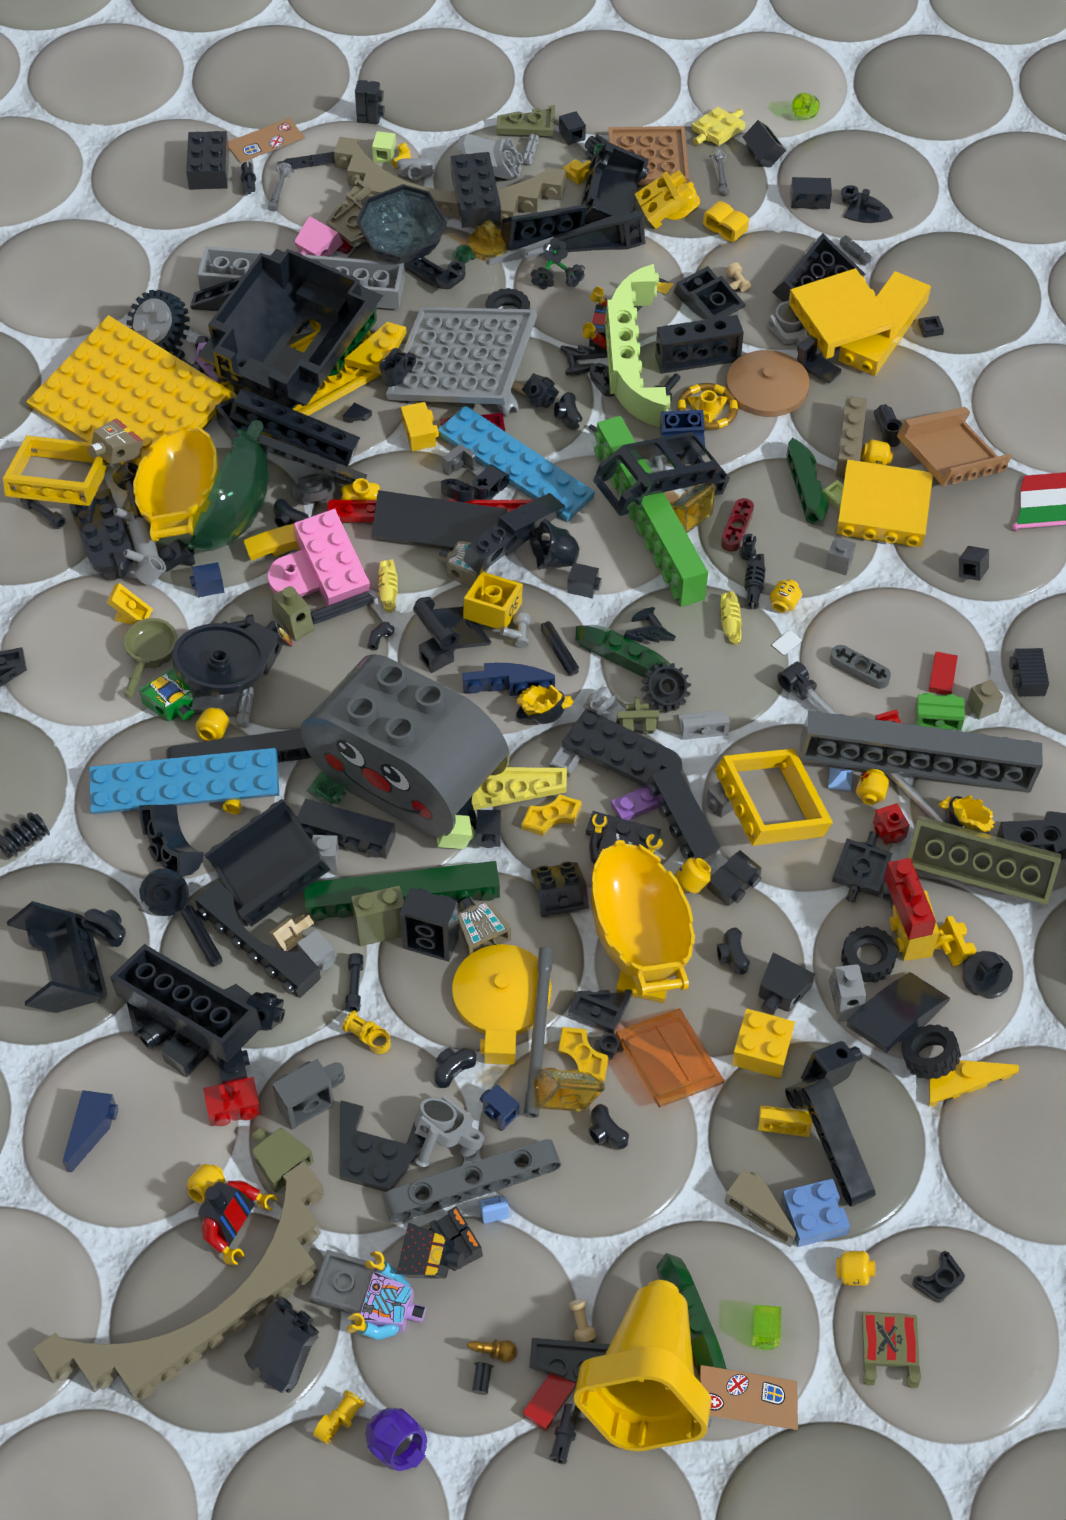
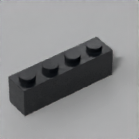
M677 764L652 774L647 781L648 791L652 797L656 798L661 816L663 818L666 817L670 825L671 835L673 838H677L680 843L682 856L686 860L689 858L705 859L716 854L721 846Z
M305 798L297 816L310 838H313V835L337 836L339 846L345 847L349 851L367 853L374 858L381 857L386 859L396 837L395 823Z

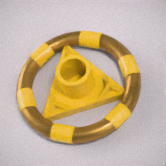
M699 383L688 387L680 395L677 402L678 411L686 410V400L693 410H703L705 430H716L727 426L735 419L738 412V402L727 388L714 383ZM700 391H704L701 393V396H690ZM728 399L730 404L729 414L725 418L713 422Z

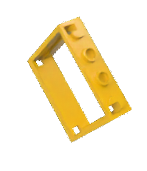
M26 435L3 477L5 496L90 506L110 464L101 456L92 458L89 455L88 446L92 445L90 442ZM31 456L93 463L84 482L21 475Z
M795 749L727 755L722 757L715 769L725 795L729 799L735 815L738 817L744 833L747 835L752 846L824 837L833 824ZM779 767L806 820L764 825L738 772Z

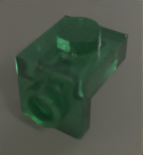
M320 771L306 791L324 804L332 805L334 802L339 804L346 795L344 789L348 783L343 781L341 784H338L324 772Z

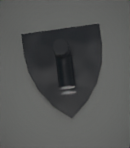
M863 189L862 193L858 192V201L856 203L853 202V204L851 203L844 215L846 219L861 223H878L893 219L891 212L882 202L869 196L870 190Z

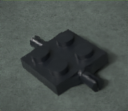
M870 831L866 842H857L847 838L832 882L850 888L846 900L850 901L852 896L851 903L856 902L859 891L878 896L882 887L887 863L891 861L893 853L882 850L875 845L879 837L877 832H875L873 837L874 831Z

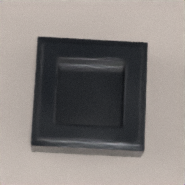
M939 316L919 318L918 325L923 338L943 335L944 328Z

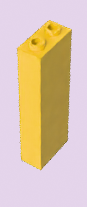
M894 271L876 296L883 303L887 313L895 321L892 337L889 338L885 331L841 345L838 361L876 376L927 303L931 286Z

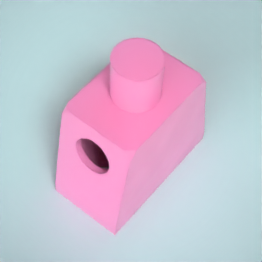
M310 216L295 239V245L303 255L329 257L343 244L337 231Z

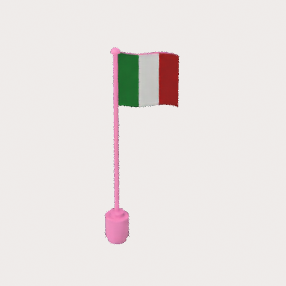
M1066 472L1025 475L1020 489V513L1018 521L1012 525L1013 530L1066 525Z

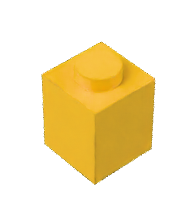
M486 1030L485 1039H480V1054H485V1064L515 1065L516 1031Z

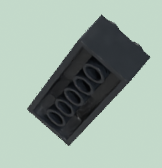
M146 944L138 949L110 977L118 997L227 1063L261 1028L258 1014L254 1007Z

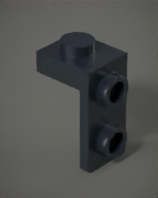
M811 335L806 341H802L797 348V361L807 371L823 381L831 383L841 374L842 369L816 353L818 339Z

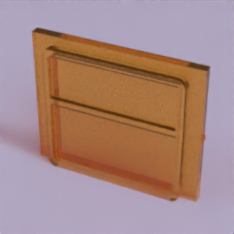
M680 1008L618 1030L615 1033L659 1108L721 1085L725 1081Z

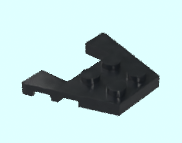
M341 1100L340 1180L384 1192L394 1189L410 1168V1164L420 1154L426 1138L415 1134V1123H413L407 1143L357 1131L364 1112L363 1106Z

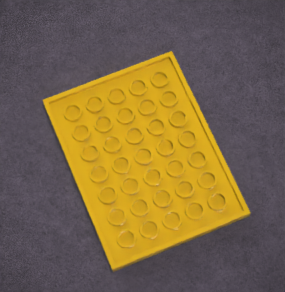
M108 315L33 393L26 403L29 407L83 442L92 443L94 431L117 418L143 440L141 457L130 460L139 466L142 458L150 453L151 444L165 432L168 435L178 431V426L186 425L190 429H198V427L202 429L216 414L215 406L229 400L233 395L226 387ZM126 461L117 464L122 466Z

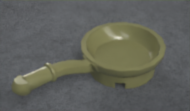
M147 618L134 623L125 633L123 645L127 654L137 663L132 675L129 677L127 688L124 690V696L127 699L134 697L140 677L146 668L160 667V663H167L173 657V649L178 636L175 628L169 622L159 618Z

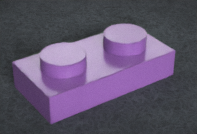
M645 787L611 801V807L617 817L625 820H632L653 811L659 805L656 798L652 797L648 788Z

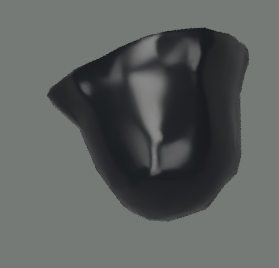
M546 519L541 521L539 527L533 530L534 536L530 538V545L536 558L538 570L549 567H569L573 565V562L576 563L580 551L576 539L571 536L567 529L556 527ZM548 533L550 540H542V534Z

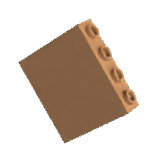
M966 407L907 419L897 435L901 442L942 486L1002 473L1007 469L1012 457L1011 454L997 456L966 423L970 414Z

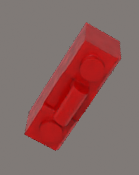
M905 858L888 862L884 879L908 940L932 935L936 920L911 859Z

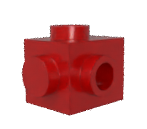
M898 803L875 811L873 820L874 830L879 834V838H882L885 845L899 843L907 838L910 824Z

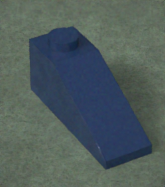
M82 1090L63 1157V1164L67 1172L74 1171L110 1129L112 1120H116L118 1104L115 1103L113 1094Z

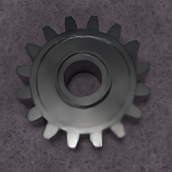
M662 662L660 668L657 664L653 665V671L648 669L645 672L648 678L641 679V682L646 684L640 689L641 692H646L643 700L649 699L651 701L649 707L656 705V710H659V712L664 708L665 712L669 713L671 707L675 711L680 708L679 704L684 705L687 702L684 697H688L691 694L687 691V688L691 686V683H687L686 680L689 677L688 674L684 675L682 673V667L679 669L675 668V663L667 666L666 662ZM662 682L669 684L670 692H665L662 689Z

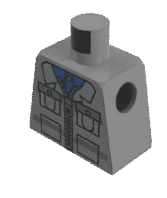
M859 965L835 967L830 975L829 984L838 1022L847 1021L865 1004L866 992Z

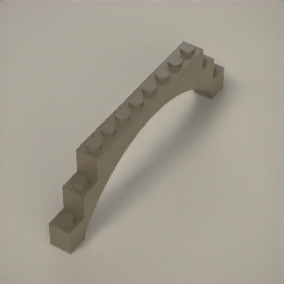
M339 137L334 151L335 167L347 169L349 186H354L355 180L359 178L371 190V193L361 200V204H364L368 197L405 184L430 191L445 217L460 219L454 191L423 187L398 178L374 163L360 148L358 139ZM547 167L546 171L533 178L514 185L498 188L501 204V224L502 219L517 216L518 211L538 212L542 198L561 200L565 188L566 170Z
M305 1161L283 1175L286 1187L285 1201L274 1237L262 1260L245 1282L230 1297L214 1310L191 1324L148 1340L122 1344H92L59 1338L57 1333H54L32 1348L53 1383L68 1378L74 1369L78 1367L94 1392L99 1389H106L119 1376L135 1401H138L140 1398L145 1399L152 1395L156 1387L161 1383L173 1380L182 1368L197 1363L206 1351L216 1349L222 1345L227 1336L233 1332L238 1333L242 1331L251 1319L264 1315L267 1307L273 1300L277 1301L280 1296L286 1299L292 1294V1290L300 1284L306 1285L314 1278L317 1270L315 1262L303 1248V1245L312 1244L321 1232L319 1223L307 1206L317 1204L324 1195L322 1183Z

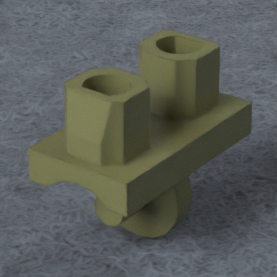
M634 697V704H625L626 711H617V724L634 731V723H642L643 734L655 733L656 724L659 719V710H649V704L640 703L639 697Z

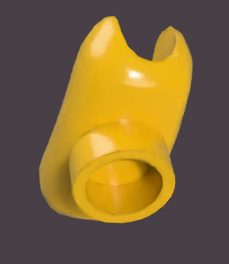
M359 478L340 489V493H342L341 500H377L378 490H381V487L377 483H371L366 479Z

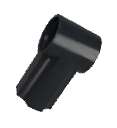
M887 404L880 405L874 410V417L882 433V442L888 443L890 447L898 446L901 440L897 435L902 427V422L896 418L892 407L887 406Z

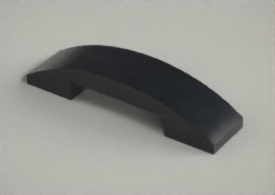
M425 257L404 263V266L419 279L440 289H451L465 279L464 275L451 267L444 270Z

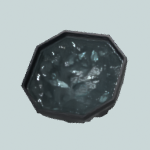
M402 184L366 198L357 218V224L369 248L377 257L384 258L388 262L401 264L409 261L412 262L417 258L421 259L431 254L441 240L447 220L430 191Z

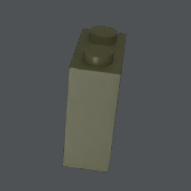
M400 886L351 897L355 929L360 946L402 937L400 911L404 900Z

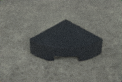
M354 402L344 413L343 421L349 423L362 419L365 421L372 416V410Z

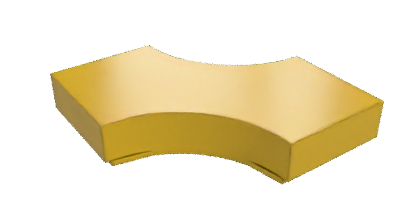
M558 795L555 801L548 805H531L523 819L521 829L544 836L545 832L554 825L560 823L574 824L582 806V801Z
M562 1027L558 1052L571 1057L577 1063L578 1073H589L588 1076H592L597 1080L595 1082H605L609 1058L605 1054L598 1053L589 1045L587 1029Z

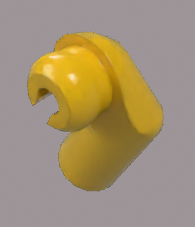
M405 142L397 146L399 156L391 161L396 169L398 168L397 161L399 159L411 158L410 148L407 147Z

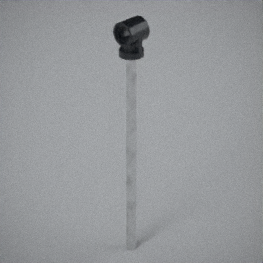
M796 661L778 673V682L787 692L797 690L796 695L800 700L809 698L822 712L837 714L815 692L817 683L812 679L809 680L808 670L801 662ZM886 773L931 819L946 823L945 818L900 774Z

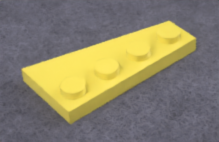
M507 767L501 774L490 775L472 795L473 808L478 810L566 793L567 768Z

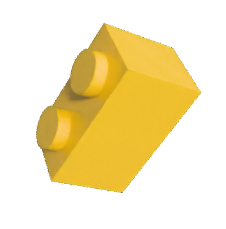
M425 402L402 406L401 421L411 451L436 447V438L439 437L437 425L432 423L434 422L432 410L427 409Z

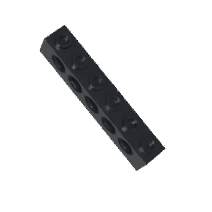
M243 388L235 398L229 416L233 420L346 467L349 466L360 440V437Z

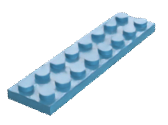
M464 406L438 429L439 437L454 447L462 444L467 449H471L476 456V461L484 467L492 464L509 474V484L533 500L551 493L566 506L564 512L558 516L566 522L595 497L594 490L467 406Z
M276 748L89 767L92 814L140 810L139 805L183 806L280 796Z

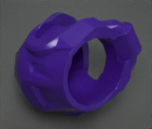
M385 1408L372 1416L365 1432L367 1449L389 1469L403 1471L409 1470L412 1467L416 1468L426 1457L427 1436L424 1428L402 1408ZM413 1434L409 1447L402 1454L394 1457L395 1451L401 1442Z

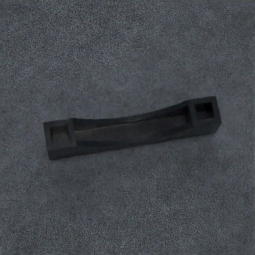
M215 881L195 898L196 912L199 917L204 921L209 920L220 935L225 934L229 937L232 945L238 950L243 949L254 964L257 965L259 963L263 966L266 974L272 979L277 978L289 994L294 993L301 998L321 979L319 966L302 952L276 949L252 936L243 926L237 915L233 894L218 881Z

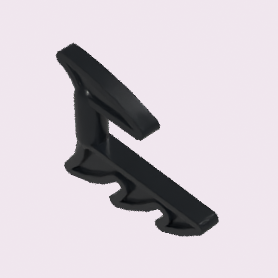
M564 345L560 347V350L566 354L569 368L565 370V375L588 372L594 364H577L576 360L607 358V349L597 346L594 349L583 345H578V349Z
M655 607L641 610L633 615L631 619L632 622L648 620L652 626L627 630L624 634L625 638L638 642H643L645 639L659 643L661 639L674 641L676 638L674 634L668 632L655 616Z

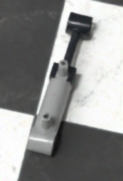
M128 460L112 475V479L119 488L127 490L131 508L128 511L116 508L114 515L122 518L124 528L130 530L134 551L126 549L124 557L137 562L138 567L135 569L137 578L142 583L151 585L165 572L166 565L158 556L155 542L151 540V525L141 515L135 503L133 482L139 466L135 462Z

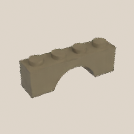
M846 396L836 468L837 476L845 475L847 460L860 461L867 398Z

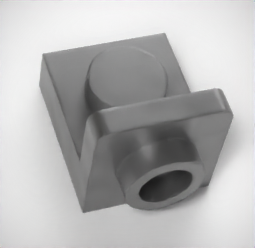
M459 444L442 457L443 472L448 476L454 471H458L463 464L471 470L476 468L474 452L462 444Z

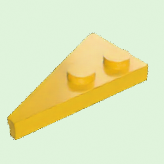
M960 1060L959 1064L956 1065V1069L949 1072L948 1075L929 1080V1106L933 1107L945 1099H954L960 1097L963 1093H970L987 1087L988 1083L1001 1079L1003 1081L1019 1072V1065Z

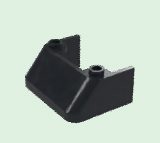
M31 901L7 921V926L27 931L28 940L32 947L46 951L52 981L25 1001V1006L59 1013L98 1002L106 995L107 990L93 933L81 924L84 916Z

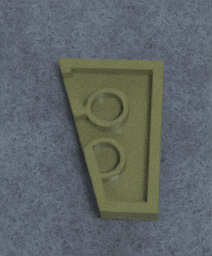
M555 105L549 106V109L546 110L535 108L532 109V112L524 114L519 111L497 115L496 134L553 136Z

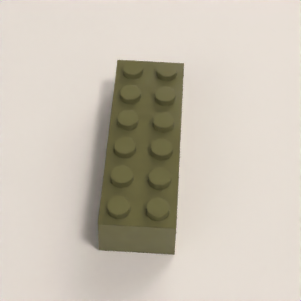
M918 816L907 858L911 859L915 869L1048 905L1060 865L1061 854Z

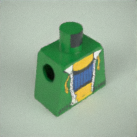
M174 667L139 689L142 703L166 721H171L177 716L187 721L194 714V711L190 708L193 703L192 692L188 685L178 677Z

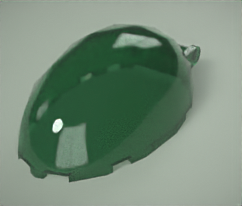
M252 421L247 432L242 429L237 430L236 434L240 435L239 439L234 437L231 443L235 448L232 447L230 453L227 452L207 498V500L211 501L206 513L202 511L193 531L194 535L187 546L189 549L215 551L233 543L251 527L263 507L270 480L267 455L258 440L263 429V424L260 421Z

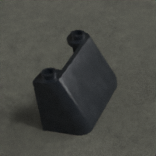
M606 142L595 154L588 169L581 205H586L587 207L584 224L588 225L619 213L622 216L634 212L635 193L637 192L638 183L648 175L649 168H647L649 160L610 142Z

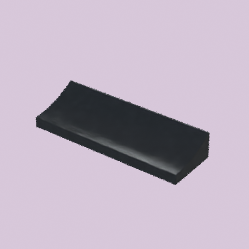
M378 490L371 537L372 539L454 550L457 542L472 543L498 522L500 516L507 513V509Z

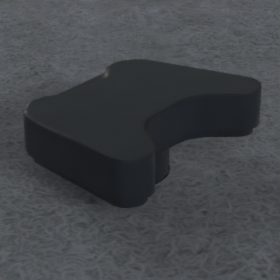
M948 1251L941 1252L939 1256L940 1268L929 1277L915 1276L912 1282L913 1287L937 1303L943 1302L965 1279L964 1272Z

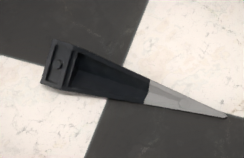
M641 210L622 216L619 213L491 258L487 262L489 265L523 258L545 255L543 246L549 243L552 238L564 241L567 245V252L627 250L644 245L646 240L643 215Z

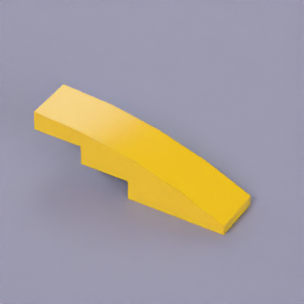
M294 524L269 530L244 540L248 555L252 561L270 553L277 557L293 549L296 552L300 551L294 537Z

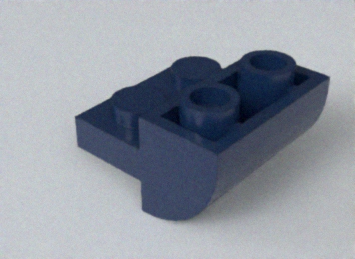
M703 410L661 412L660 438L693 431L705 446ZM684 451L676 452L674 454L677 457H682Z

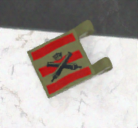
M863 1312L864 1384H875L877 1378L876 1366L908 1368V1387L918 1388L921 1381V1372L919 1367L917 1315Z

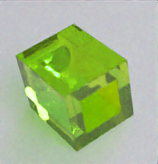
M754 1305L751 1346H758L762 1350L778 1348L781 1340V1307Z

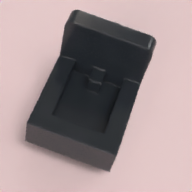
M180 539L175 540L158 551L159 557L166 565V572L184 561L191 566L195 564L193 548Z

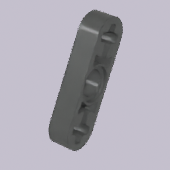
M837 645L832 648L830 662L833 666L875 688L882 689L888 686L891 672L888 668L847 646ZM861 663L866 666V669L858 670L854 665Z

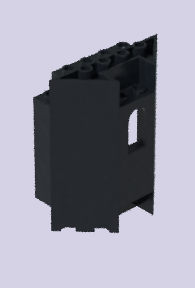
M275 249L271 256L260 253L209 322L208 327L211 338L197 356L202 361L210 363L214 367L212 371L223 382L227 380L234 387L233 392L236 395L243 388L291 409H294L299 404L306 406L383 295L363 287L360 284V280L356 277L321 264L318 260L305 257L299 252L289 249L283 252ZM314 320L321 325V329L304 353L287 346L304 322Z

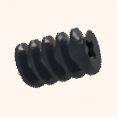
M29 812L27 813V820L21 817L19 825L12 823L11 830L8 828L3 829V836L0 834V850L10 860V853L17 857V848L25 852L26 842L33 847L34 837L42 841L41 832L49 836L50 831L37 813Z

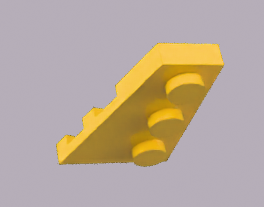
M386 322L344 358L345 365L381 374L379 369L380 362L389 355L393 348L400 346L407 333L406 327Z

